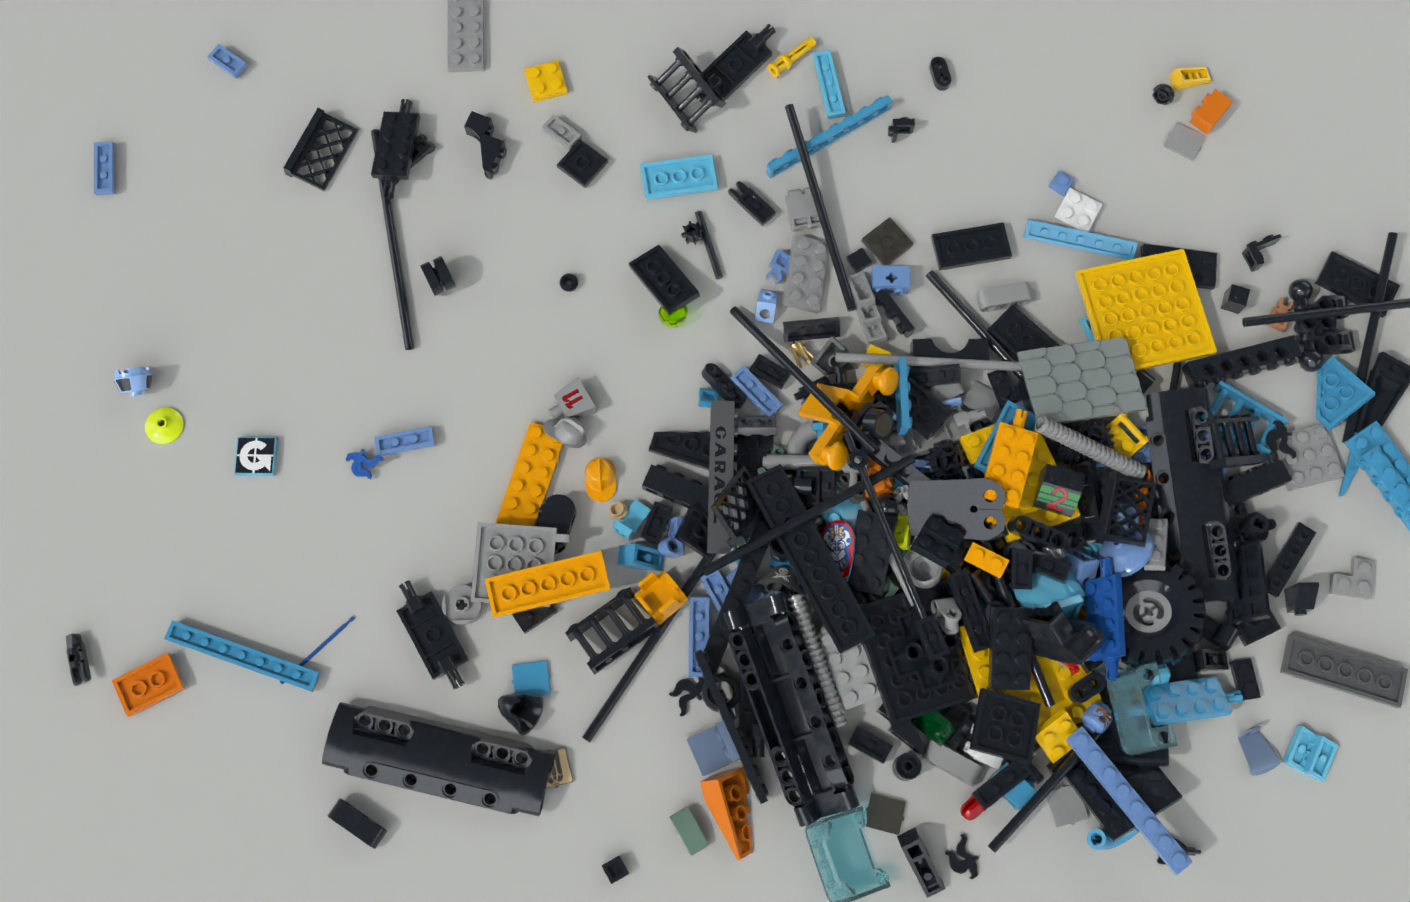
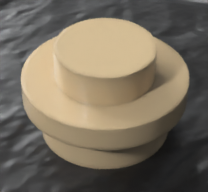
M614 502L609 507V516L613 520H622L628 513V508L623 502Z

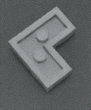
M1352 558L1350 576L1335 573L1330 575L1329 594L1365 600L1372 599L1374 561Z

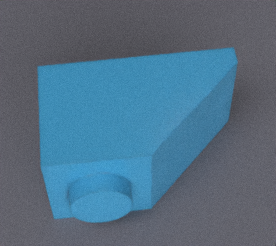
M638 544L619 546L617 565L631 569L662 571L663 555L658 550Z

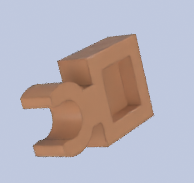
M1281 297L1277 301V307L1274 306L1269 315L1288 313L1287 311L1293 307V301L1285 306L1283 304L1284 297ZM1288 322L1266 325L1283 332Z

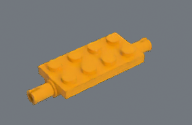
M1016 409L1012 425L1003 422L998 424L984 478H988L1004 488L1005 504H1003L1002 509L1004 507L1016 510L1019 508L1039 434L1024 428L1028 412L1025 410L1022 412V409ZM994 490L985 491L984 499L986 501L993 502L996 500L997 494ZM987 517V523L992 522L993 525H997L995 518Z

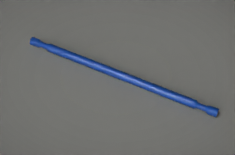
M352 616L299 665H305L355 618Z

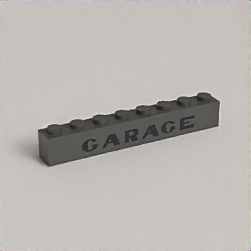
M711 401L707 553L728 554L732 549L727 543L730 536L710 507L737 471V462H733L734 455L737 456V444H734V438H737L738 426H734V420L738 419V408H734L735 401ZM727 495L728 503H731L730 496ZM720 505L719 508L723 513V506ZM729 508L730 516H732V509ZM731 521V526L734 529V523Z

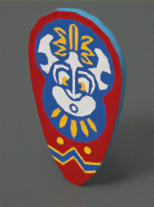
M835 520L823 528L821 537L833 550L831 555L847 582L853 565L856 538L850 524L845 521Z

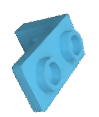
M634 500L628 509L626 517L614 522L612 525L613 531L627 541H630L651 512L650 508L638 500Z

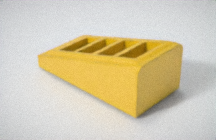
M1206 66L1176 68L1169 76L1174 90L1191 88L1212 82Z

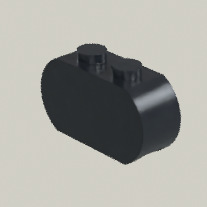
M562 494L548 497L545 504H541L538 515L540 518L538 523L535 522L534 526L557 528V534L570 535L577 514L573 501ZM556 542L555 554L562 552L567 543Z

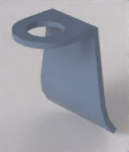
M1260 726L1253 727L1238 737L1248 762L1250 773L1253 776L1266 773L1281 763L1273 749L1258 732L1261 729Z

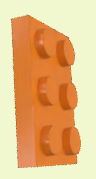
M168 652L112 680L128 717L186 689L171 654Z

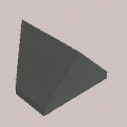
M834 336L829 338L811 363L823 375L834 374V368L838 366L841 369L842 366H845L846 371L858 369L856 363L835 362L836 352L849 353V351Z

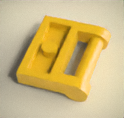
M1126 413L1117 416L1105 429L1110 427L1109 435L1114 434V437L1110 438V440L1115 442V445H1110V448L1130 458L1148 442V435L1145 436L1127 417L1128 414ZM1120 422L1139 440L1137 444L1118 425ZM1102 431L1098 433L1099 435H1104Z

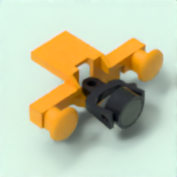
M869 365L852 391L819 383L816 385L836 405L839 401L844 403L848 409L845 414L874 443L876 442L874 438L886 439L897 425V421L893 420L894 413L888 404H883L882 401L873 404L875 400L873 395L877 390L886 396L896 391L899 385V375L892 367L885 368L882 371L880 367ZM810 393L799 409L798 414L803 418L828 423V426L808 454L816 464L824 466L827 464L832 470H840L846 465L848 458V449L842 440L844 437L843 433L848 430Z

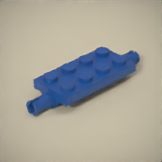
M1106 558L1099 560L1101 577L1085 581L1087 622L1102 628L1105 634L1103 643L1089 657V661L1105 662V679L1114 681L1119 680L1118 661H1120V657L1126 656L1121 575H1113V560Z

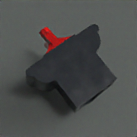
M1057 601L1046 608L1035 607L1023 619V622L1034 638L1032 647L1035 655L1061 662L1073 674L1079 672L1080 668L1078 665H1082L1100 647L1105 636L1102 628L1087 621L1067 618Z

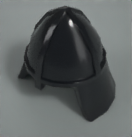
M513 693L503 695L498 699V709L501 715L520 735L528 734L538 723L544 705L542 697Z

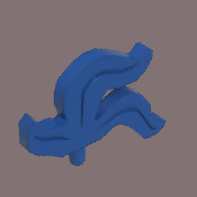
M361 449L360 453L347 454L346 461L354 460L351 470L357 477L372 479L371 472L363 469V464L367 468H374L379 461H384V458L381 456H376L369 460L367 456L363 455L364 449Z

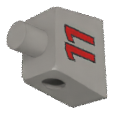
M578 377L554 395L557 405L548 410L553 419L564 415L565 418L581 419L597 412L595 404Z

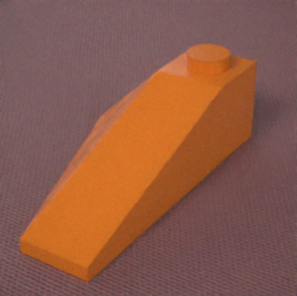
M743 767L715 774L700 781L705 802L736 859L741 860L753 853L751 827L748 825L747 813H750V806H747L746 794H749V787Z

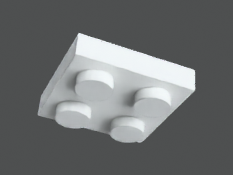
M1069 188L1053 221L1065 227L1089 231L1103 204Z

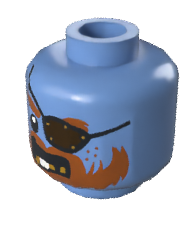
M1092 703L1081 716L1084 729L1092 734L1094 732L1103 733L1113 720L1112 711L1103 703Z

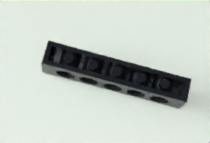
M1292 335L1189 361L1182 367L1189 388H1204L1209 383L1214 382L1216 385L1220 381L1225 382V379L1232 378V380L1242 378L1245 374H1250V376L1256 375L1264 369L1272 371L1279 368L1280 365L1285 364V367L1294 365L1302 354L1295 336ZM1257 356L1261 357L1263 362L1259 361ZM1239 361L1244 362L1245 366H1242ZM1221 365H1224L1228 371H1225ZM1204 370H1207L1210 375H1206Z

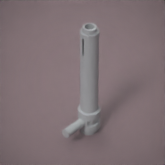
M767 454V456H763V467L767 468V470L779 464L782 465L784 470H797V467H829L827 464L825 466L816 464L810 455ZM854 458V461L859 464L860 460ZM846 462L842 469L837 470L850 473L849 487L857 483L859 471L852 469L848 462ZM868 462V464L865 466L867 472H868V469H869V462Z

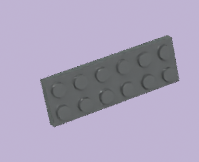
M1289 634L1280 673L1391 707L1401 708L1408 669Z

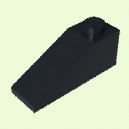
M916 828L898 835L897 838L926 897L928 898L945 890L946 888Z

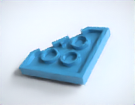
M1333 356L1324 362L1322 368L1317 373L1316 419L1329 431L1375 396V392Z

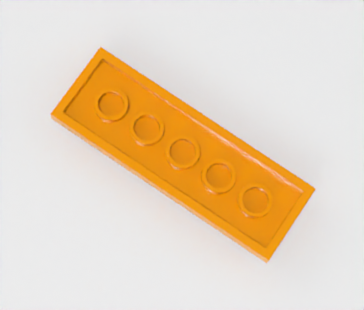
M533 422L529 424L495 524L534 526L535 522H538L539 508L541 504H544L564 445L562 442L548 436L544 431L543 425Z
M602 551L485 579L493 618L611 590Z

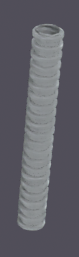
M1046 416L1039 417L1035 423L1036 432L1050 437V439L1074 449L1093 460H1097L1130 478L1141 480L1146 473L1145 465L1103 444H1099V442L1085 437Z
M800 593L788 597L787 601L791 603L789 607H792L793 610L791 612L794 613L835 726L836 728L845 726L848 721L845 720L846 715L842 712L844 711L840 706L842 703L838 701L840 697L836 695L838 691L834 689L835 684L832 683L833 678L830 677L831 672L828 671L827 660H824L825 654H822L823 648H820L821 642H818L819 636H816L815 624L811 622L813 618L809 616L811 612L807 610L809 607L805 604L807 602L803 598L805 595Z

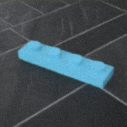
M830 50L814 52L812 58L827 119L844 117L846 112Z

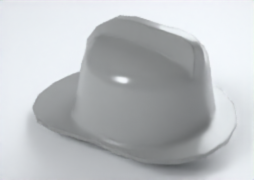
M576 418L550 419L543 426L548 436L571 448H581L586 444L587 439L584 433V425Z

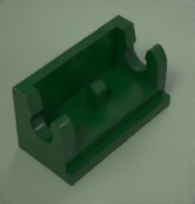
M937 711L911 720L918 730L939 746L955 731L951 722Z

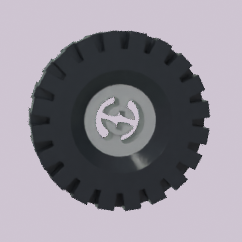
M1166 561L1165 571L1144 570V567H1142L1134 574L1121 577L1126 656L1120 657L1121 662L1129 666L1134 663L1137 664L1138 668L1147 670L1149 666L1155 665L1156 670L1166 668L1165 664L1169 662L1175 665L1182 661V656L1186 655L1188 657L1194 652L1196 643L1200 644L1203 638V630L1206 628L1204 596L1200 587L1197 588L1194 578L1190 574L1186 576L1184 569L1176 564L1173 568L1170 567L1168 561ZM1154 604L1163 610L1164 616L1162 619H1159L1158 609H1155ZM1137 610H1139L1140 620L1144 622V625L1137 622L1134 618Z

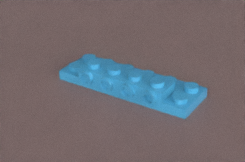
M1374 421L1344 443L1359 462L1360 468L1368 474L1372 484L1380 490L1383 499L1391 505L1395 515L1403 521L1410 531V464L1380 424Z

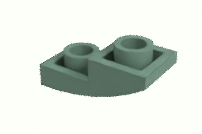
M684 807L669 817L691 856L709 845L688 807Z

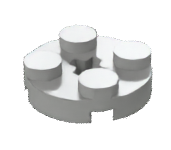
M454 586L443 597L442 611L448 620L454 624H470L476 621L481 613L482 602H471L472 588L470 586ZM461 600L467 603V607H464V610L457 607Z

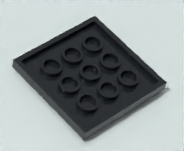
M1083 761L1068 772L1065 779L1113 842L1136 829L1135 825ZM1114 764L1155 816L1182 799L1180 792L1159 766Z

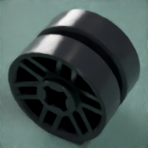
M442 256L433 259L434 268L430 262L420 265L434 296L443 293L441 284L444 285L446 290L456 287Z

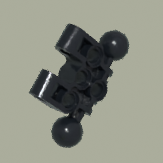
M1305 279L1293 281L1288 289L1290 298L1297 302L1294 312L1321 309V307L1348 306L1346 296L1334 295L1321 296L1316 302L1309 304L1308 299L1313 294V286ZM1350 315L1295 321L1294 330L1299 337V345L1304 347V351L1301 353L1302 356L1299 358V364L1302 369L1307 372L1318 371L1324 364L1323 355L1349 354L1356 350L1353 332L1336 329V320L1347 318Z

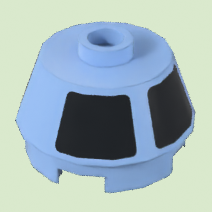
M150 366L145 368H129L124 371H114L115 379L113 380L121 394L130 393V396L142 395V391L150 390L153 374L150 372Z

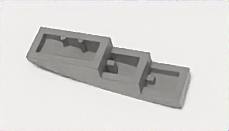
M860 272L847 276L857 308L856 312L868 344L875 345L887 342V335L881 323V316L875 304V297L865 273Z

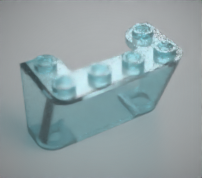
M1157 662L1119 672L1118 680H1107V688L1121 746L1126 754L1138 755L1178 746L1172 725L1151 728L1142 689L1146 686L1162 683ZM1152 670L1154 678L1148 681L1146 672ZM1162 731L1167 732L1170 736V740L1166 744H1164L1163 738L1159 734Z

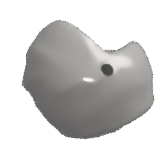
M912 550L905 554L904 561L915 586L928 589L937 585L941 579L943 567Z

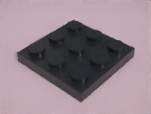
M985 688L980 689L969 749L1030 765L1041 704Z

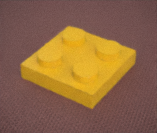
M558 60L524 68L533 103L568 94Z
M1062 708L1037 728L1035 740L1047 758L1054 764L1072 750L1065 739L1078 728L1067 711Z

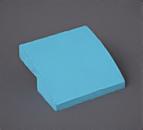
M1297 726L1282 762L1316 780L1324 782L1338 745L1324 736L1314 734L1303 726Z

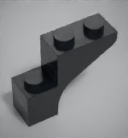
M471 111L464 128L467 135L480 142L485 177L492 180L493 175H496L499 171V163L501 159L505 158L507 149L504 141L492 137L494 132L492 119Z

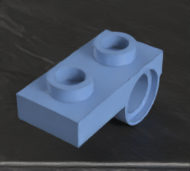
M677 516L669 519L668 538L661 540L658 544V551L661 555L673 559L683 556L685 545L674 537L684 517ZM668 542L671 544L672 550L669 548Z

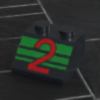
M1046 464L1040 471L1033 507L1072 517L1082 494L1085 474Z

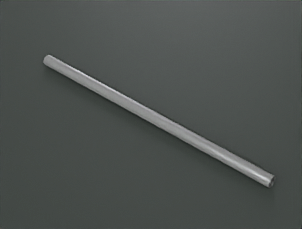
M840 352L835 354V362L895 365L898 357L906 358V364L909 366L932 367L960 364V368L1022 371L1020 363L1015 361Z

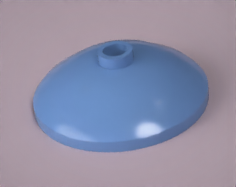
M1134 527L1124 528V529H1125L1126 531H1128V530H1130V529H1132V528H1134ZM1118 530V531H1116L1115 533H1113V534H1111V535H1116V536H1118V535H1120V534H1122V533H1121L1120 530ZM1138 531L1131 534L1132 538L1142 540V535ZM1149 533L1147 534L1145 547L1104 541V544L1101 545L1098 551L1097 559H1112L1113 575L1117 574L1121 575V577H1126L1139 571L1149 561L1154 550V541Z

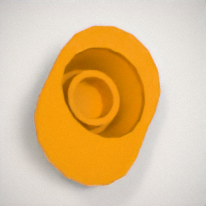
M595 458L586 466L585 486L587 494L592 500L605 502L611 499L616 492L615 467L607 458Z

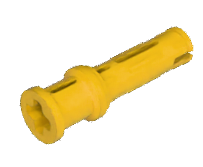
M809 37L789 53L780 55L779 59L774 63H769L767 67L771 75L777 78L782 71L791 68L793 62L816 47L815 40Z

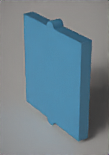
M546 660L512 665V684H514L515 693H523L529 696L550 694V675H548Z

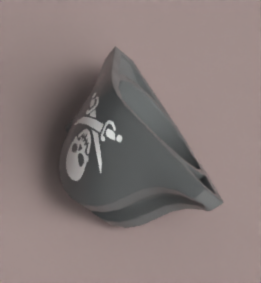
M786 566L772 568L766 576L755 580L753 585L767 592L773 589L782 591L785 594H804L799 588L800 582L797 576Z

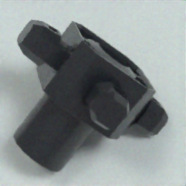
M1245 503L1237 504L1235 512L1238 517L1231 521L1235 545L1242 546L1258 541L1260 543L1267 539L1269 531L1277 527L1275 520L1267 519L1266 516L1258 512L1248 514L1249 509Z

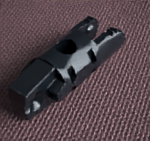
M73 633L67 635L66 652L74 686H78L83 681L91 680L86 648L80 634Z

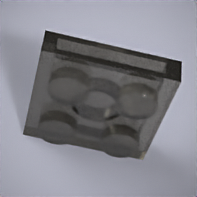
M890 217L861 240L882 265L891 264L913 247L914 244Z

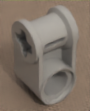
M954 598L932 600L931 611L941 630L947 634H956L959 631L958 620L961 619L962 613L957 607Z

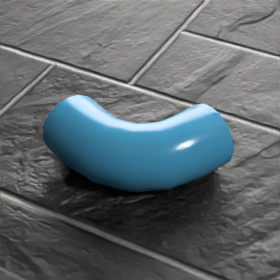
M1104 828L1092 829L1087 835V842L1095 850H1107L1125 843L1140 831L1136 828L1116 842H1113Z

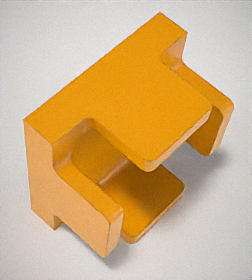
M662 571L657 576L654 572H651L638 583L641 589L634 595L658 625L689 601L679 586L665 571Z

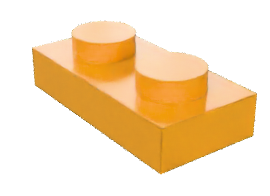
M974 542L964 558V561L998 578H1001L1010 561Z

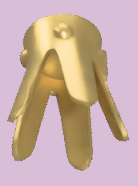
M793 341L794 344L789 349L794 355L797 367L799 369L802 368L799 354L810 365L811 360L806 352L813 359L815 357L807 351L802 341L797 343Z

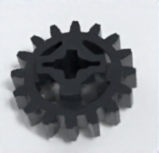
M1094 420L1093 425H1091L1089 421H1086L1085 427L1082 424L1079 425L1080 431L1074 430L1080 434L1086 431V437L1090 439L1091 436L1097 439L1102 438L1098 440L1099 444L1106 441L1105 446L1108 448L1110 445H1115V442L1110 440V438L1114 437V434L1109 435L1108 432L1111 428L1105 429L1104 422L1098 425L1097 420ZM1094 428L1102 431L1104 435L1095 433ZM1082 455L1081 459L1084 460L1088 456Z
M942 440L940 443H934V448L928 449L931 455L926 456L929 459L926 466L931 467L928 471L929 473H935L934 479L956 480L960 478L959 469L967 466L964 463L967 456L962 455L964 449H958L959 443L953 445V440L947 442ZM952 471V473L946 474L945 472Z

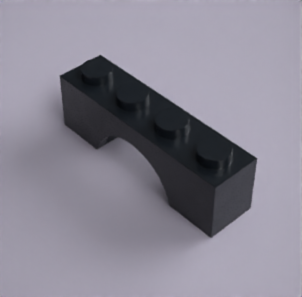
M912 339L910 356L989 360L988 339H969L966 346L955 353L941 351L934 345L932 339ZM916 366V368H924V367H926V366Z

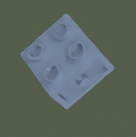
M724 721L718 722L716 726L687 739L702 776L740 760V756Z

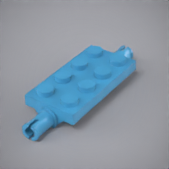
M1217 676L1170 682L1156 686L1148 685L1141 692L1143 702L1129 705L1125 712L1130 713L1127 714L1128 718L1145 715V717L1152 719L1154 726L1229 716L1232 713L1229 704L1241 703L1243 696L1240 694V690L1224 692Z

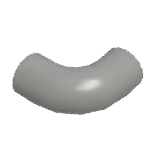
M809 421L792 433L787 444L788 455H807V445L817 438V433L813 431Z

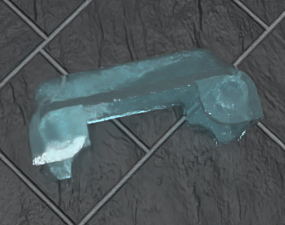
M863 806L807 825L805 828L806 838L829 902H852L891 887L887 872L882 868L874 867L861 828L866 826L868 817Z

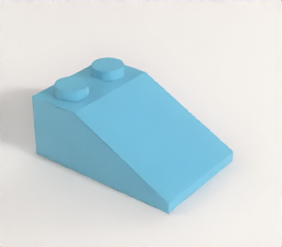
M1072 571L1065 584L1038 573H1033L1032 590L1011 589L1021 607L1033 609L1035 607L1043 608L1046 603L1060 601L1067 596L1073 597L1080 594L1082 599L1086 596Z

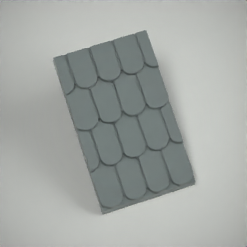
M1125 337L1017 352L1022 370L1018 382L1024 408L1035 414L1036 421L1039 417L1046 416L1062 424L1147 410L1140 381L1137 377Z

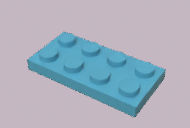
M712 154L640 164L646 200L718 190Z

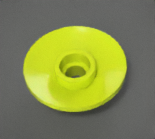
M169 407L154 410L145 422L147 436L158 444H168L175 441L181 435L184 428L181 414ZM162 421H165L163 426H159Z

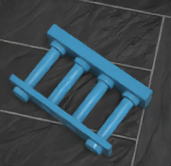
M1220 381L1213 388L1219 394L1210 407L1211 412L1215 416L1225 397L1235 402L1234 407L1229 413L1230 416L1238 415L1242 407L1252 412V417L1259 416L1268 421L1269 424L1259 442H1256L1257 450L1261 454H1270L1271 451L1266 448L1265 437L1270 430H1275L1276 425L1272 423L1274 421H1281L1285 425L1289 420L1284 418L1281 413L1270 410L1234 389L1230 383ZM1203 414L1201 416V422H1203L1206 419V414ZM1257 421L1251 422V424H1252V429H1253V427H1254V425L1256 424ZM1230 425L1234 446L1238 449L1232 425ZM1219 426L1221 438L1225 441L1222 426ZM1243 428L1242 432L1247 452L1250 453L1245 430Z

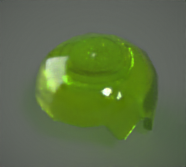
M687 305L670 316L662 307L658 311L660 322L669 328H677L683 325L688 314Z

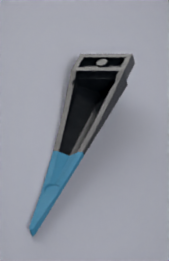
M1385 352L1378 353L1367 381V386L1375 392V396L1361 406L1354 435L1374 421H1377L1381 427L1384 425L1390 413L1410 385V365ZM1351 451L1349 452L1344 472L1345 477L1342 480L1339 497L1345 494L1359 468V462Z

